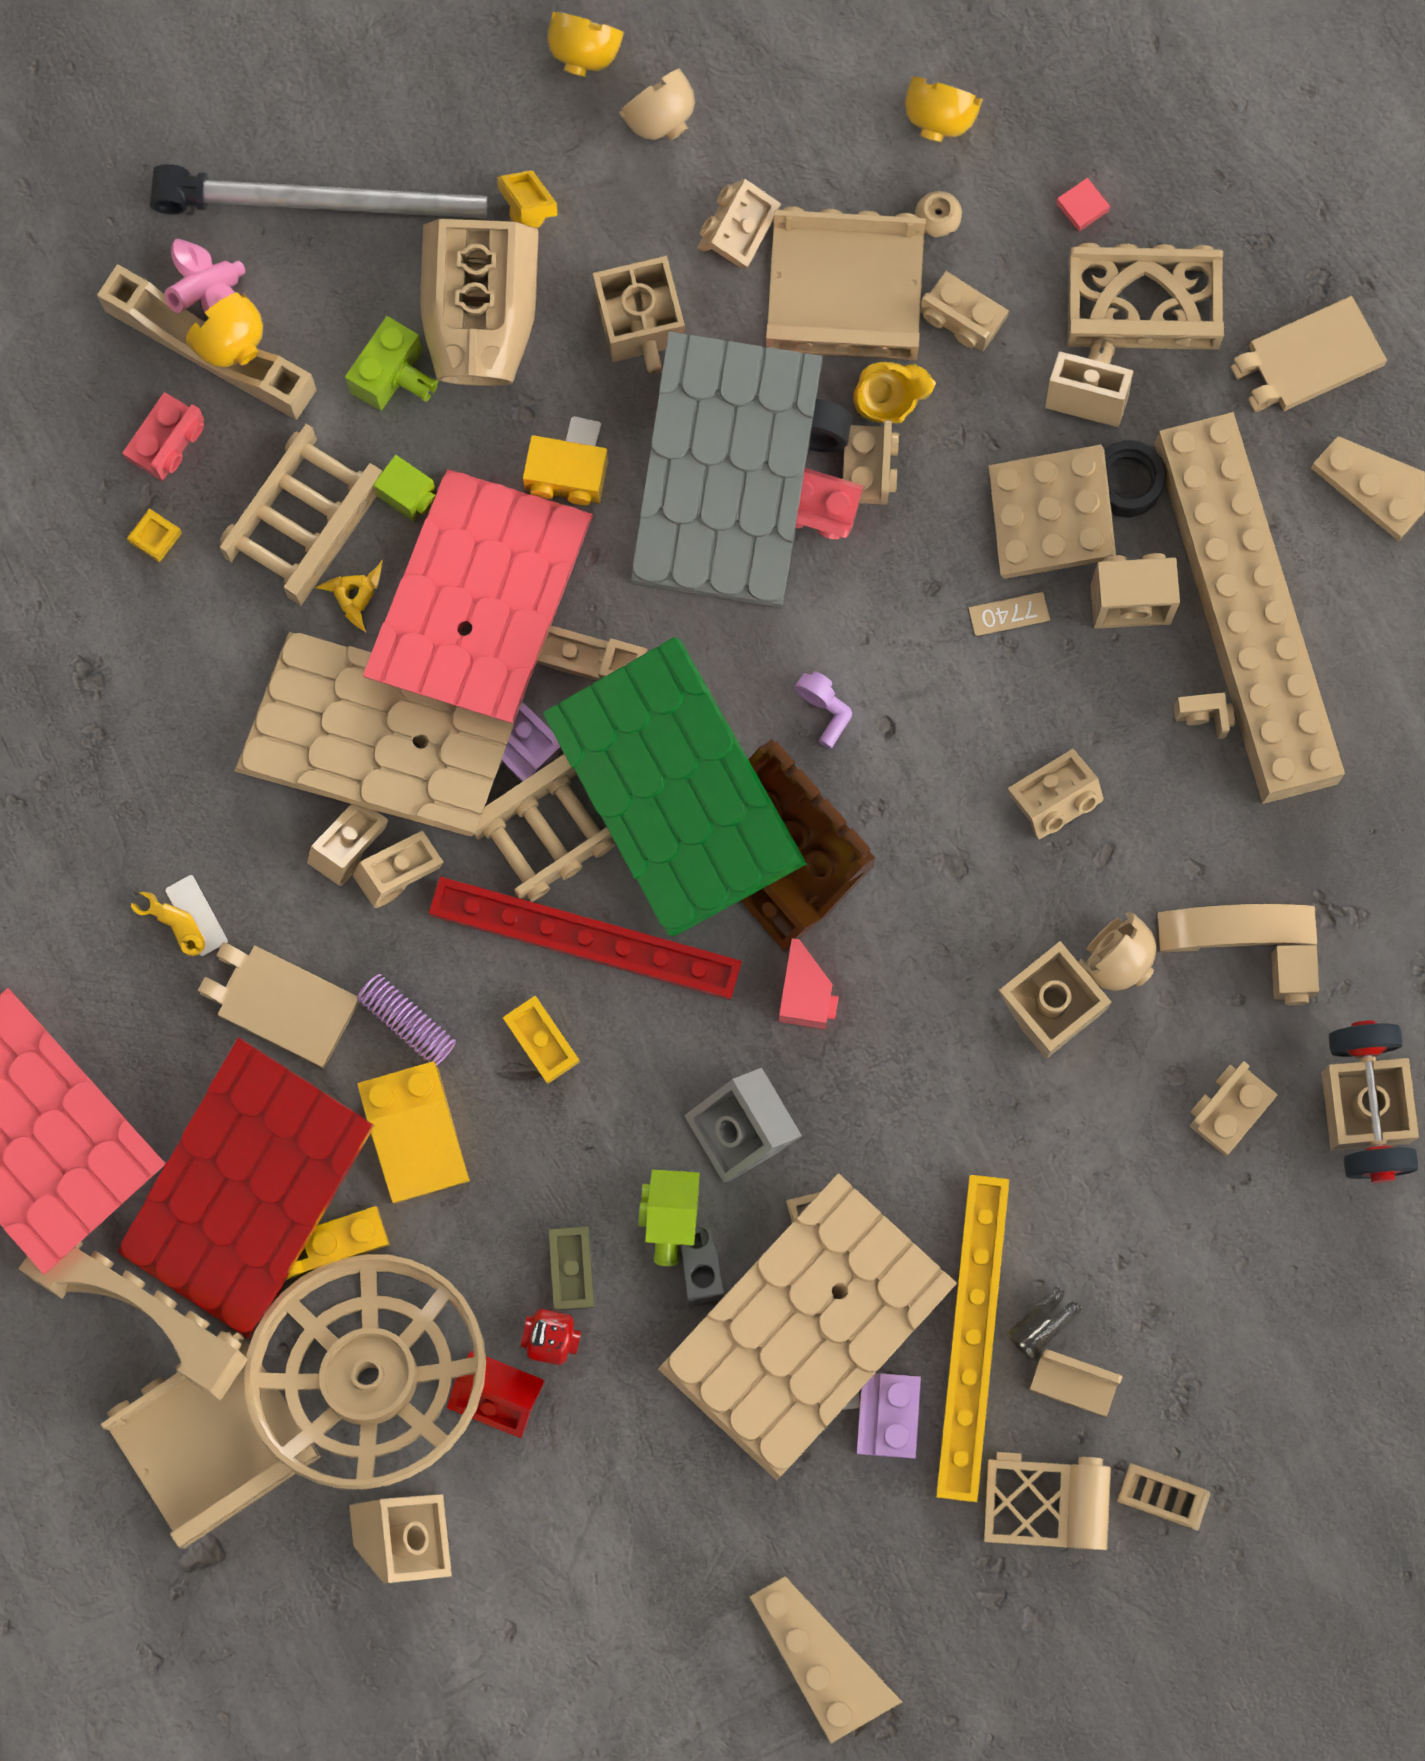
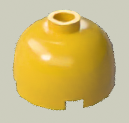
M553 12L547 39L549 50L554 58L565 63L564 71L585 77L587 70L600 71L609 66L618 53L624 32L604 24L601 26L591 22V20L578 16Z
M912 76L906 93L905 108L911 123L922 129L921 137L941 143L943 136L957 137L965 133L973 125L983 99L975 98L976 96L939 82L930 85L925 83V78Z
M236 292L210 307L205 312L208 319L202 327L195 322L186 335V343L205 362L216 367H229L238 362L243 366L252 361L259 352L256 346L262 339L263 322L261 314L252 301L244 293L240 296Z

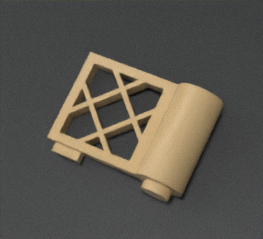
M997 1452V1460H988L984 1542L1107 1550L1111 1467L1103 1466V1458L1079 1457L1078 1465L1021 1462V1453ZM997 1469L1014 1470L1025 1483L1006 1498L996 1487ZM1020 1470L1037 1472L1027 1479ZM1044 1472L1061 1473L1060 1491L1047 1501L1032 1483ZM1029 1487L1044 1505L1029 1519L1025 1520L1011 1502ZM997 1494L1003 1503L995 1509V1496ZM1060 1498V1508L1058 1514V1512L1051 1505L1057 1499ZM1008 1506L1023 1524L1011 1535L994 1534V1517ZM1047 1508L1059 1520L1058 1538L1040 1537L1030 1525ZM1027 1528L1034 1537L1018 1535Z

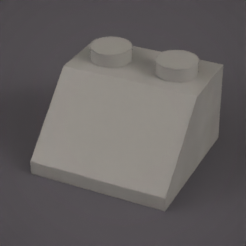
M762 1067L732 1079L684 1115L724 1184L776 1155L802 1136Z

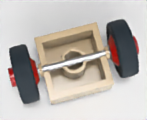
M1374 1020L1358 1021L1351 1023V1027L1329 1033V1047L1332 1055L1360 1058L1359 1062L1328 1065L1321 1072L1331 1151L1367 1148L1365 1151L1351 1153L1344 1157V1168L1347 1178L1371 1179V1183H1385L1395 1181V1176L1413 1173L1418 1170V1158L1414 1148H1394L1391 1146L1411 1144L1419 1138L1409 1058L1376 1061L1375 1057L1402 1047L1401 1029L1396 1024H1376Z

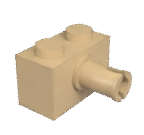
M1102 340L1092 342L1088 358L1059 351L1049 381L1045 408L1119 428L1129 397L1134 370L1110 364L1115 348L1107 341L1103 353L1099 352Z

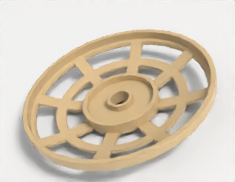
M364 1254L347 1257L318 1267L300 1277L284 1290L265 1312L253 1334L246 1356L248 1361L245 1364L244 1371L245 1400L251 1421L264 1444L280 1462L296 1474L315 1483L339 1489H370L388 1486L410 1478L431 1466L451 1449L466 1430L477 1410L484 1387L486 1370L484 1340L477 1319L465 1298L450 1281L433 1269L411 1259L392 1255ZM377 1272H391L410 1276L428 1284L436 1292L422 1310L401 1299L378 1296ZM360 1273L361 1297L336 1304L317 1318L300 1302L310 1292L328 1282L347 1275ZM448 1302L458 1311L468 1329L473 1345L474 1357L451 1361L447 1341L438 1325L434 1322ZM378 1310L397 1312L409 1317L413 1321L398 1337L390 1331L379 1328ZM362 1311V1329L349 1332L338 1339L327 1328L331 1323L343 1316ZM288 1313L305 1330L291 1350L285 1374L261 1373L262 1361L268 1343L279 1323ZM426 1331L436 1347L440 1364L417 1367L410 1348ZM315 1339L327 1350L321 1363L320 1371L314 1374H299L303 1357ZM367 1368L379 1370L378 1378L374 1383L370 1385L358 1383L359 1375L363 1370ZM474 1374L473 1388L467 1407L458 1424L447 1435L433 1422L437 1419L446 1403L451 1387V1379ZM439 1381L435 1398L426 1414L423 1415L409 1403L414 1395L417 1383ZM260 1389L285 1390L289 1411L302 1432L284 1446L276 1439L266 1421L261 1403ZM298 1390H321L325 1401L329 1405V1408L313 1423L308 1420L302 1409ZM398 1415L412 1427L408 1432L396 1439L376 1445L377 1424L388 1421ZM341 1419L360 1425L359 1446L339 1443L324 1434ZM420 1436H423L436 1447L427 1456L407 1468L385 1476L374 1477L375 1457L383 1456L400 1450ZM315 1443L334 1454L358 1458L356 1479H344L323 1474L305 1466L296 1457Z

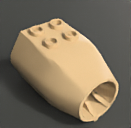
M437 219L423 225L420 293L421 318L438 381L473 386L513 384L535 318L538 229L518 222Z

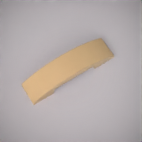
M551 626L537 664L598 681L645 654L648 650L647 648L611 638L608 642Z
M1241 904L1196 907L1157 913L1159 952L1199 951L1200 948L1317 945L1314 906Z

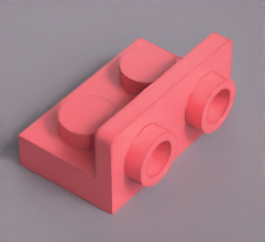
M164 392L122 455L126 460L163 481L168 472L173 473L179 467L183 458L182 452L188 443L196 441L204 427V418L200 409L193 404L189 407Z
M805 468L796 528H803L805 525L818 529V534L829 539L847 538L853 527L864 486Z

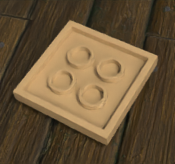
M1101 444L989 465L1000 575L1004 579L1103 561L1106 557L1116 555L1105 453Z

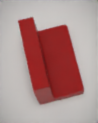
M471 1351L467 1358L474 1357V1352ZM485 1356L484 1387L477 1410L472 1419L522 1438L533 1406L543 1388L544 1380ZM474 1374L456 1377L447 1409L463 1415L473 1388Z

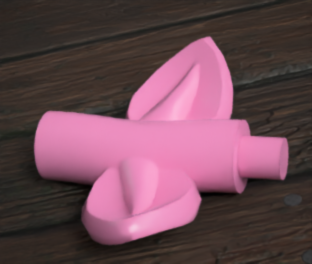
M176 239L171 245V256L176 268L184 278L165 290L166 303L172 311L179 313L198 300H201L202 309L206 312L221 299L235 293L230 287L235 286L238 283V277L245 274V267L240 261L233 263L222 261L212 265L210 253L204 248L185 240Z

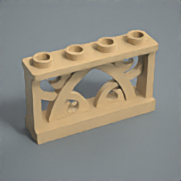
M1083 243L1077 247H1072L1068 258L1067 347H1091L1092 342L1102 340L1101 347H1105L1107 341L1114 348L1219 350L1224 337L1223 250H1213L1211 246L1199 245L1191 249H1175L1174 246L1166 244L1157 245L1153 248H1138L1133 244H1120L1115 248H1106L1094 243ZM1086 269L1105 270L1106 276L1103 278L1092 276L1094 284L1104 289L1102 293L1093 291L1084 284L1082 274ZM1117 269H1124L1118 274ZM1203 271L1208 277L1209 283L1207 287L1199 293L1190 295L1187 290L1192 289L1196 285L1198 278L1189 280L1185 277L1184 272ZM1144 275L1153 279L1172 296V299L1166 300L1155 309L1151 320H1140L1135 307L1125 299L1117 297L1130 283ZM1080 295L1089 300L1096 301L1090 319H1080ZM1210 297V321H1201L1195 303ZM1110 305L1124 310L1127 313V319H1114L1113 315L1118 313L1119 310L1109 308ZM1179 307V310L1172 311V314L1176 315L1177 321H1166L1163 318L1164 312L1171 308Z

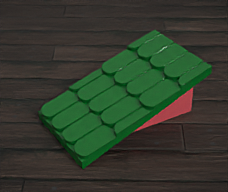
M675 636L660 644V646L653 648L627 663V665L594 682L593 685L587 686L561 701L560 704H556L543 712L568 762L575 769L596 811L602 816L633 877L639 882L655 915L668 935L677 936L807 864L681 639Z

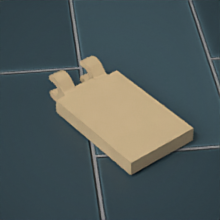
M1350 296L1252 340L1249 345L1251 352L1234 358L1235 364L1231 365V369L1237 380L1245 378L1258 370L1262 374L1267 385L1260 386L1251 391L1252 397L1248 398L1254 412L1261 411L1279 402L1283 411H1286L1383 367L1387 359L1353 296Z
M223 942L216 956L220 961L235 968L226 987L204 977L197 991L202 996L222 1005L218 1013L220 1018L325 1069L359 1004L357 996L255 945L251 953L247 955Z

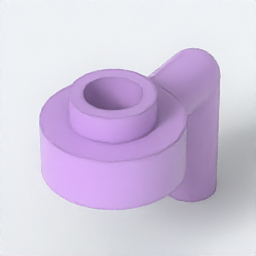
M813 672L812 674L803 673L794 686V690L810 704L827 709L834 715L818 740L823 747L832 749L851 719L852 710L835 697L830 679L818 672Z

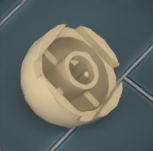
M680 68L662 77L663 84L659 82L654 86L651 85L619 112L625 123L636 135L647 140H657L667 136L672 141L688 129L685 122L693 113L695 99L694 92Z
M1132 912L1125 913L1128 917V920L1125 922L1116 918L1102 929L1086 948V950L1092 953L1087 963L1083 959L1079 961V964L1094 982L1103 989L1119 991L1128 989L1134 984L1139 987L1147 982L1154 972V969L1151 967L1156 958V942L1153 933Z

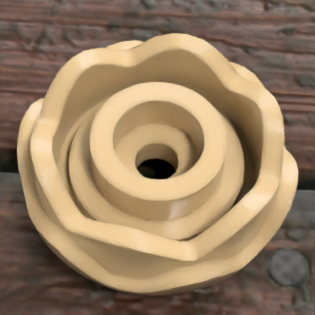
M933 191L927 193L919 200L915 215L917 218H926L925 233L933 237H941L957 230L961 222L962 209L958 200L950 193ZM940 210L942 214L937 215L935 212Z

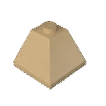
M443 1494L380 1499L349 1505L353 1546L383 1584L452 1576Z

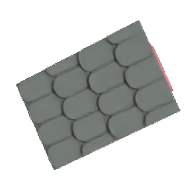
M669 331L633 561L632 584L783 609L822 366V356Z

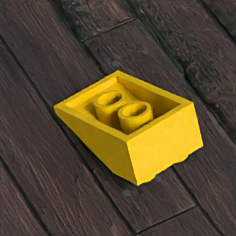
M434 1061L357 1083L366 1118L374 1125L371 1134L393 1204L470 1182L439 1069Z

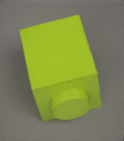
M397 455L394 456L373 484L378 498L413 522L420 513L425 515L431 509L435 499L436 489L433 480Z

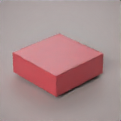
M1088 178L1057 198L1056 203L1079 232L1109 212L1110 205Z

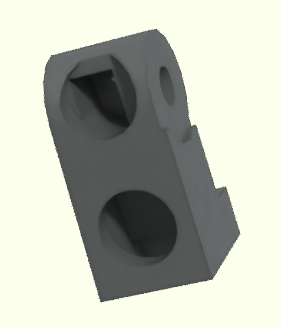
M711 1225L697 1227L694 1246L681 1245L689 1307L719 1303L724 1298L717 1249L714 1246Z

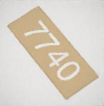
M1044 592L968 607L975 636L1050 621Z

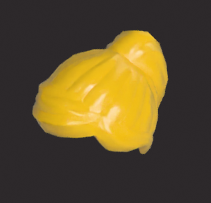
M894 362L873 363L862 370L859 376V383L853 393V402L856 410L868 420L884 423V420H892V423H902L905 417L914 410L918 400H925L930 396L936 382L923 367L916 364L903 366Z

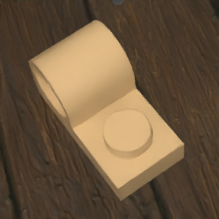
M351 804L311 846L307 864L337 885L342 886L356 870L363 852L385 830L388 819L376 810Z
M422 830L360 861L353 873V877L372 906L379 908L397 898L408 884L438 870L444 861Z

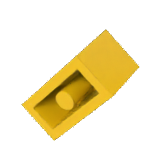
M532 435L523 475L525 491H530L531 495H536L543 499H551L553 496L568 498L569 502L576 505L587 506L590 505V502L600 504L608 466L607 448Z

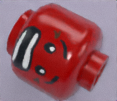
M538 1309L533 1317H526L520 1347L526 1348V1355L530 1360L559 1366L566 1362L568 1353L577 1354L581 1331L574 1330V1319L571 1315L547 1309Z

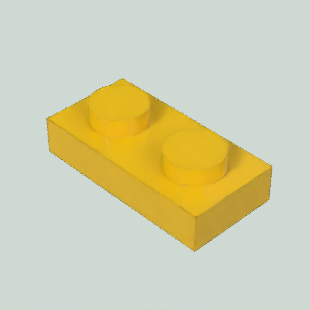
M536 996L502 1017L547 1084L580 1063L579 1058Z

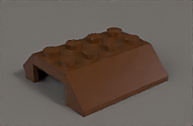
M771 739L765 745L759 747L748 760L807 864L742 899L741 902L784 951L791 946L792 938L800 939L834 910L874 867L875 857L870 852V847L853 828L850 829L847 826V821L828 799H824L821 796V791L801 769H797L793 759L780 744Z

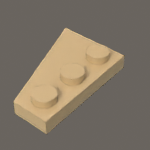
M1338 436L1311 467V469L1398 542L1425 513L1424 471Z

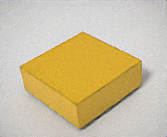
M149 508L129 534L127 540L160 563L182 534V531Z

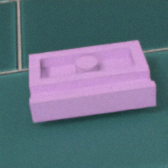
M523 702L501 763L521 782L544 768L562 751L553 731Z
M874 1374L861 1388L856 1454L916 1458L921 1377Z

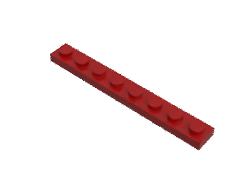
M439 877L429 910L430 917L730 1001L732 1000L742 961L444 877Z

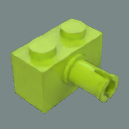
M386 316L345 376L349 392L381 412L399 385L427 402L431 398V395L428 394L429 391L434 394L438 381L412 367L423 352L419 335Z
M652 1169L650 1184L642 1185L638 1226L646 1227L645 1242L655 1243L653 1261L657 1265L666 1267L678 1264L679 1245L694 1246L700 1172Z

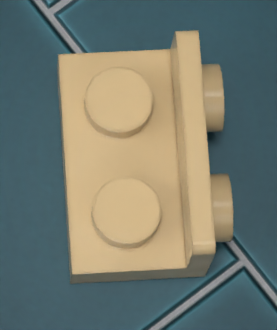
M743 179L732 185H726L717 198L719 207L715 215L710 216L700 230L702 239L698 245V248L703 252L712 249L740 269L749 266L774 218V210H778L781 205L780 202L754 184Z
M947 271L931 293L924 295L920 309L926 321L937 328L945 327L955 334L956 339L968 348H974L975 346L981 351L986 349L1009 314V310Z
M884 420V427L851 425L848 445L844 447L843 480L864 486L859 503L887 505L889 492H896L897 469H890V457L898 456L899 433H892V420Z
M1071 749L1008 788L1011 799L1031 822L1033 832L1038 839L1059 831L1066 823L1083 813L1092 811L1103 801L1098 777L1074 749Z
M1245 1061L1237 1069L1230 1064L1215 1082L1221 1087L1212 1099L1205 1094L1190 1112L1196 1118L1189 1127L1224 1156H1227L1278 1095L1248 1070L1250 1066Z

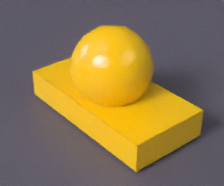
M532 170L497 177L498 190L510 205L509 214L512 222H518L538 229L544 223L546 217L557 216L556 201Z

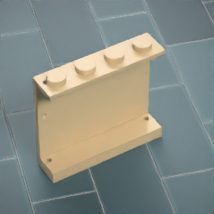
M786 207L783 210H774L766 348L770 347L813 355L917 361L926 218H917L916 215L910 213H901L895 217L880 216L873 211H862L858 214H842L841 211L836 209L805 212L802 208Z
M227 1332L228 1335L241 1343L238 1351L246 1357L250 1346L246 1338L240 1333L232 1336L230 1332ZM179 1363L175 1369L178 1370L182 1363ZM245 1365L221 1401L178 1372L166 1381L162 1377L152 1381L141 1390L143 1393L142 1397L131 1404L128 1400L119 1403L107 1412L109 1419L101 1423L103 1429L111 1432L173 1530L170 1535L179 1548H187L296 1474L280 1462L269 1450L251 1421L245 1400ZM262 1365L261 1373H267ZM260 1389L261 1403L266 1421L276 1439L284 1446L302 1431L292 1417L288 1404L280 1391ZM312 1444L299 1454L296 1459L305 1466H308L319 1459L321 1455L314 1444Z

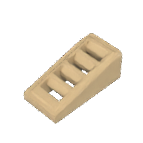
M1130 1463L1117 1502L1198 1531L1211 1492ZM1140 1476L1147 1478L1139 1501L1133 1499ZM1156 1482H1159L1163 1486L1156 1506H1153L1149 1502ZM1173 1487L1179 1489L1172 1512H1169L1165 1508ZM1188 1493L1195 1495L1188 1518L1181 1516Z

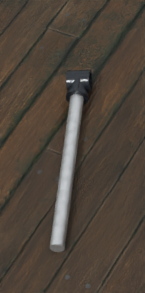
M161 164L153 168L150 207L153 210L169 215L182 214L187 211V206H196L197 210H206L208 203L487 219L488 196L208 180L207 173L198 172L197 176H193L184 167L172 164Z

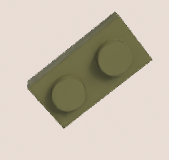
M589 1227L548 1229L554 1311L595 1308Z

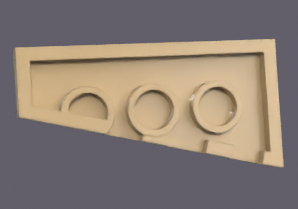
M786 1577L750 1596L830 1743L835 1742L902 1703L896 1694Z

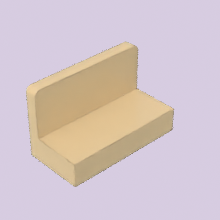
M1045 1349L1041 1352L1029 1391L1106 1418L1116 1388L1121 1383L1123 1376Z

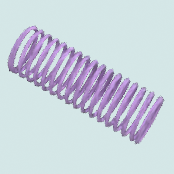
M381 974L375 975L359 992L357 996L358 1003L363 1002V1007H367L368 1011H372V1015H376L377 1019H381L382 1023H386V1027H390L391 1031H395V1035H400V1039H404L405 1043H409L410 1048L414 1047V1052H418L419 1056H423L424 1060H428V1063L438 1052L433 1059L436 1065H438L453 1049L456 1039H451L448 1042L450 1034L444 1037L446 1030L440 1032L441 1026L435 1028L436 1022L430 1025L432 1018H428L425 1021L427 1014L421 1016L422 1010L417 1011L418 1006L411 1008L413 1002L407 1004L408 998L403 999L404 993L399 994V989L393 991L394 985L389 987L390 981L384 983L385 977H381ZM379 977L372 988L362 997L371 982ZM373 996L369 1003L365 1004L366 1000ZM377 1000L374 1007L370 1008V1005ZM381 1005L379 1010L374 1013L375 1009ZM386 1009L384 1014L379 1017V1014ZM391 1012L388 1019L384 1020L385 1016ZM395 1017L394 1021L389 1024V1021ZM400 1021L398 1026L393 1029L394 1025ZM406 1023L402 1031L398 1033L399 1028ZM410 1028V1030L408 1031L407 1035H405L404 1037H402V1036H403V1033ZM415 1032L413 1037L407 1041L408 1037ZM417 1037H419V1039L417 1040V1042L412 1045V1042H413ZM426 1038L421 1047L416 1049L418 1044H420ZM430 1043L426 1051L421 1053L422 1049ZM434 1048L432 1053L426 1057L427 1053Z

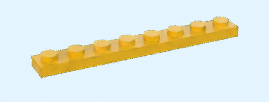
M969 1175L936 1498L975 1503L978 1499L1010 1179Z

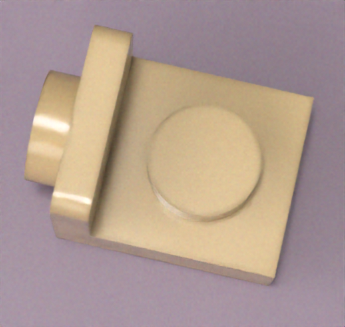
M1225 692L1178 697L1173 706L1175 721L1186 720L1187 725L1205 724L1210 722V718L1214 717L1217 739L1226 738L1230 727H1234L1235 724L1232 703L1226 704Z

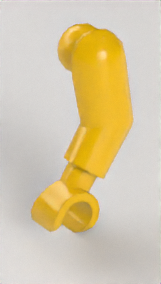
M139 892L150 900V908L144 911L135 903H131L132 910L139 915H154L157 917V921L171 926L184 954L196 956L205 948L204 937L189 912L164 903V905L158 903L155 895L150 892Z

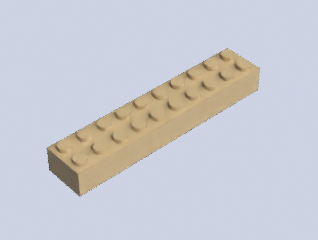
M1234 412L1160 430L1154 448L1162 458L1166 470L1165 484L1262 804L1337 785L1345 775L1344 768Z

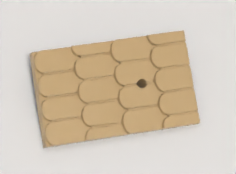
M289 632L281 648L234 772L472 837L478 827L517 715L514 723L511 724L365 678L363 673L372 652L352 646L345 647L302 633L295 634ZM413 743H417L421 748L415 747Z
M838 1173L665 1360L658 1370L777 1481L941 1302L957 1282L945 1271H942L930 1257L916 1244H913L902 1231L888 1218L883 1216L874 1205Z

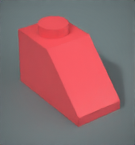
M792 938L779 1022L826 1029L827 1019L835 1020L839 997L831 995L833 984L800 939Z

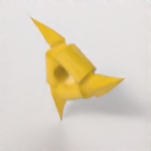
M383 559L367 577L365 575L343 576L342 578L339 576L314 587L315 589L334 591L333 594L343 612H346L344 616L364 632L366 631L361 611H364L373 596V589H377ZM359 588L357 596L350 599L349 591Z

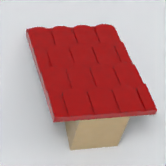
M238 1037L208 1087V1092L184 1130L181 1140L147 1195L145 1203L123 1238L117 1253L251 1340L262 1317L277 1296L373 1130L374 1125Z

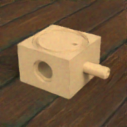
M667 256L593 273L595 296L612 362L643 355L648 373H660L663 368L658 351L666 350L669 331L685 334V324Z

